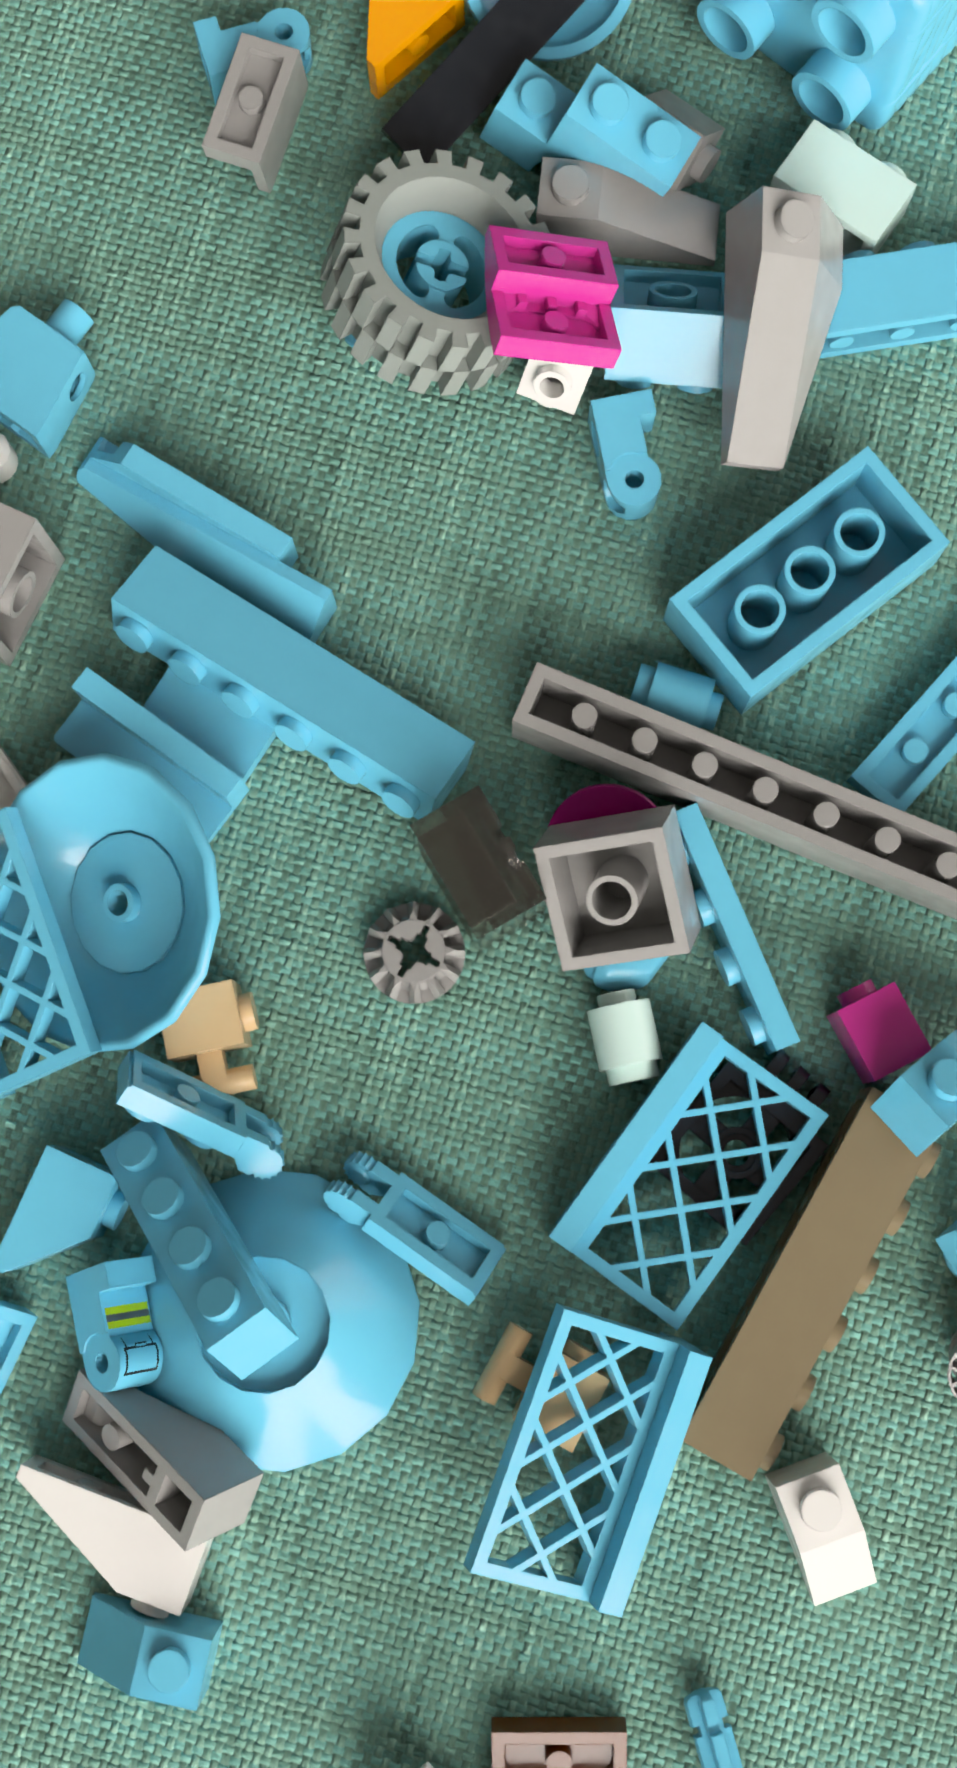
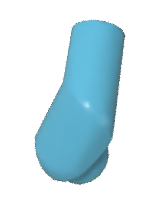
M669 956L584 968V972L588 978L593 980L595 986L606 991L640 989L651 981Z

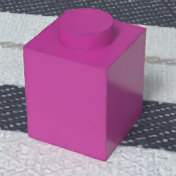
M869 979L836 996L842 1008L826 1016L863 1084L875 1082L923 1057L932 1049L895 981L876 989L873 981Z

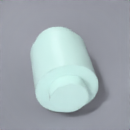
M634 988L597 996L599 1008L587 1011L599 1072L606 1071L609 1087L660 1076L657 1060H661L663 1057L650 998L637 1000Z

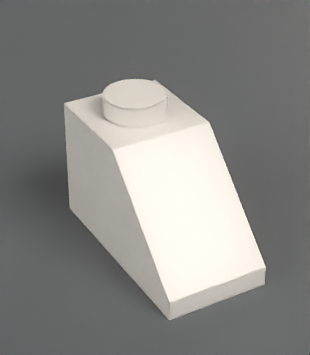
M823 1452L765 1474L814 1606L877 1583L864 1527L840 1464L827 1452Z

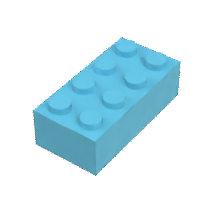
M867 446L669 598L663 621L709 677L716 679L715 684L742 715L930 569L944 552L950 541L870 447Z

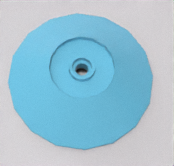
M108 752L60 760L22 788L10 807H17L102 1048L101 1052L134 1049L175 1023L207 976L221 918L216 858L192 804L154 767ZM0 830V869L2 870L8 847L2 830ZM13 890L3 919L21 930L24 928L30 911L23 894ZM0 933V968L9 972L18 942ZM34 951L24 981L44 991L51 971L46 957ZM19 993L15 1007L33 1025L40 1004ZM55 1012L46 1037L69 1047L76 1045L67 1018Z
M280 1171L277 1173V1176L270 1177L271 1179L263 1178V1180L261 1177L255 1178L254 1174L248 1175L243 1173L211 1183L210 1185L299 1339L241 1380L205 1349L148 1242L140 1257L152 1255L156 1282L146 1285L153 1330L160 1338L163 1348V1365L157 1380L151 1384L137 1387L138 1390L222 1430L261 1470L286 1472L342 1454L387 1416L415 1361L420 1301L409 1264L361 1230L362 1225L349 1224L323 1202L322 1192L330 1181L316 1174Z

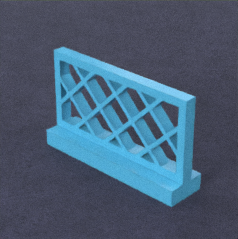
M4 807L0 809V830H2L8 847L2 870L0 869V933L18 942L9 972L0 968V983L4 985L0 996V1100L15 1094V1090L102 1051L17 807ZM13 890L25 896L30 910L23 930L3 920ZM34 951L46 957L51 971L44 991L24 981ZM19 993L40 1004L30 1033L10 1023ZM55 1012L67 1018L76 1045L63 1051L45 1041ZM5 1036L25 1046L17 1072L9 1074L1 1051ZM40 1055L46 1057V1059L38 1062Z
M703 1021L693 1029L548 1232V1236L576 1255L676 1330L680 1328L829 1116L723 1039L724 1036ZM723 1058L745 1073L750 1100L713 1106L709 1078ZM756 1081L776 1096L759 1099ZM702 1089L705 1107L687 1110ZM786 1102L807 1117V1120L792 1141L767 1144L761 1112L762 1105ZM751 1107L758 1146L721 1152L715 1113ZM706 1114L713 1153L676 1159L671 1131L680 1118ZM664 1142L667 1160L649 1163ZM786 1149L771 1169L769 1152ZM759 1153L764 1181L755 1194L729 1198L723 1159ZM714 1160L720 1199L683 1205L677 1166ZM669 1168L675 1206L637 1212L633 1184L644 1171ZM627 1194L630 1213L611 1216ZM748 1203L736 1221L733 1222L731 1205ZM722 1207L726 1235L720 1244L713 1248L691 1251L685 1213ZM677 1214L683 1252L645 1258L639 1220ZM631 1221L637 1260L610 1264L589 1249V1246L604 1225ZM710 1257L698 1275L695 1276L693 1259ZM684 1261L689 1288L672 1310L651 1295L647 1267ZM639 1268L642 1287L620 1271Z
M556 1303L463 1564L466 1569L473 1574L587 1601L598 1612L622 1618L713 1358L683 1338L664 1332L655 1334ZM571 1326L589 1330L598 1352L568 1369L562 1351ZM606 1336L612 1337V1338H615V1339H618V1340H617L616 1342L612 1343L611 1345H609V1343H608V1341H607V1339H606ZM639 1346L654 1350L646 1374L626 1386L616 1360ZM605 1367L615 1393L586 1410L575 1384ZM556 1371L558 1376L553 1378L554 1373ZM565 1390L575 1417L545 1434L538 1419L543 1404ZM623 1408L628 1420L624 1436L621 1440L603 1450L593 1425ZM583 1432L593 1457L562 1474L552 1449ZM532 1435H533L535 1441H533V1442L530 1443L531 1438H532ZM542 1456L553 1481L521 1500L515 1486L520 1469ZM600 1472L606 1485L601 1501L580 1514L570 1490ZM560 1496L570 1521L539 1540L528 1515ZM510 1500L512 1506L507 1508L508 1502ZM519 1521L530 1546L505 1561L489 1557L497 1534ZM578 1537L583 1552L574 1578L554 1573L547 1555ZM537 1562L540 1569L529 1566Z

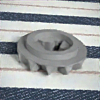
M412 901L393 908H387L376 922L369 927L363 956L370 979L382 993L399 1002L420 1004L441 997L456 983L464 966L465 945L458 925L439 907ZM424 929H428L424 948L428 954L432 955V959L439 963L438 967L430 963L425 965L421 962H416L411 970L407 969L404 976L400 977L399 974L403 969L401 964L404 956L390 940L394 938L399 942L404 940L412 943L417 935L421 936Z

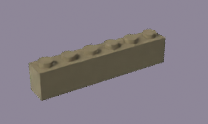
M874 1087L863 1088L858 1092L714 1356L683 1441L749 1481L753 1480L758 1468L768 1471L778 1457L785 1436L778 1432L790 1409L799 1412L808 1401L817 1377L810 1373L822 1350L831 1353L839 1343L848 1324V1318L842 1315L843 1310L854 1291L861 1295L870 1285L880 1263V1260L873 1257L885 1233L892 1237L899 1230L911 1206V1203L904 1199L916 1176L924 1179L928 1175L941 1152L942 1146L934 1142L916 1157L870 1108L883 1094V1092Z

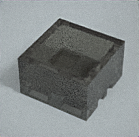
M479 785L412 823L410 828L417 850L478 953H481L544 916L547 898L526 863L519 861L516 854V846L510 836L505 837L499 829L502 827L501 822Z

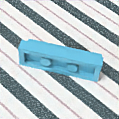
M86 667L71 686L82 700L56 732L54 741L75 758L108 752L154 767L192 804L210 843L249 791L242 778Z

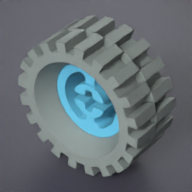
M419 149L405 151L397 167L391 158L388 157L376 164L371 177L365 173L356 184L351 197L347 201L326 250L327 254L322 264L320 280L327 281L321 294L324 309H338L331 327L339 340L351 334L355 337L356 342L350 354L363 365L373 356L382 363L377 376L391 384L398 372L409 376L408 391L425 394L431 381H436L439 384L440 396L456 395L464 381H466L470 391L485 386L492 374L496 378L500 376L514 358L493 355L485 293L484 256L485 234L488 226L494 225L550 233L545 222L534 225L530 223L529 219L536 206L526 194L516 201L507 194L513 183L512 180L499 171L492 182L480 175L484 162L470 156L467 157L463 167L452 165V151L435 149L429 163L423 162ZM414 257L402 281L396 262L401 259ZM465 286L469 305L451 308L461 289Z

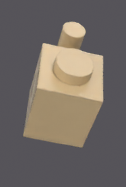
M232 979L199 986L177 1021L162 1030L167 1060L179 1063L197 1059L200 1075L193 1077L229 1095L258 1089L253 1064L229 1069L225 1053L253 1047L250 1031L259 1029V1020L252 992L242 993L240 984Z
M510 1321L472 1393L483 1401L495 1406L507 1383L523 1391L512 1411L513 1420L515 1421L534 1364L521 1357L533 1334ZM569 1338L562 1351L568 1369L595 1354L592 1350ZM598 1370L575 1384L586 1410L600 1401L610 1382L607 1373L602 1370ZM556 1371L554 1373L553 1378L558 1376ZM565 1390L543 1404L538 1419L545 1434L575 1417ZM580 1432L559 1446L572 1453L583 1432Z

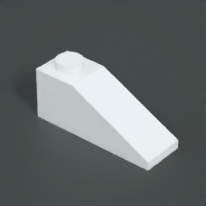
M35 1455L20 1465L16 1476L18 1481L117 1593L132 1598L130 1602L132 1608L155 1618L165 1619L169 1613L180 1617L191 1601L214 1538L188 1551H184L127 1489L40 1455Z

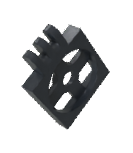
M781 1049L770 1059L764 1069L776 1077L777 1074L784 1070L791 1057ZM729 1061L726 1062L710 1081L712 1100L724 1097L750 1099L746 1075ZM800 1065L787 1079L785 1084L797 1092L811 1074ZM756 1081L759 1099L776 1096ZM820 1082L809 1091L806 1099L819 1107L831 1091ZM702 1091L687 1110L705 1107ZM786 1102L761 1106L766 1138L780 1123L787 1133L788 1140L792 1141L807 1120V1117ZM706 1114L680 1118L671 1131L675 1158H680V1141L688 1129L711 1148L710 1153H713ZM752 1114L741 1127L727 1128L716 1118L721 1152L724 1151L727 1143L732 1140L742 1141L746 1144L747 1148L758 1146ZM814 1135L741 1239L740 1243L746 1246L829 1147L817 1135ZM664 1142L649 1163L667 1160ZM759 1153L749 1155L746 1162L739 1166L731 1165L726 1159H723L727 1185L732 1179L746 1178L756 1188H759L764 1181ZM714 1160L694 1183L685 1177L682 1167L677 1166L681 1192L694 1203L715 1200L720 1193ZM669 1168L656 1169L671 1182ZM721 1207L703 1210L726 1230ZM743 1209L732 1210L733 1222L736 1221Z

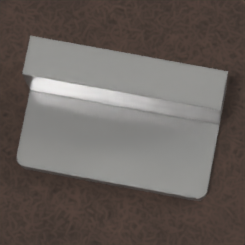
M242 32L202 142V148L206 157L251 170L258 190L271 193L308 89V81L300 50Z

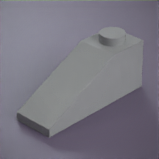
M542 157L536 224L545 222L551 234L607 241L612 257L714 266L720 204L682 190L675 192L669 189L662 197L636 180L607 167L582 160Z
M85 1368L78 1371L62 1421L184 1551H188L245 1523L264 1472L222 1430L133 1387L112 1392H99L89 1382Z

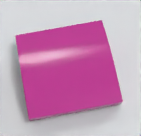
M489 225L485 234V293L493 355L613 369L622 348L610 306L619 284L608 242Z

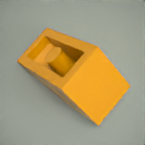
M369 0L366 60L370 92L378 100L465 25L464 0Z

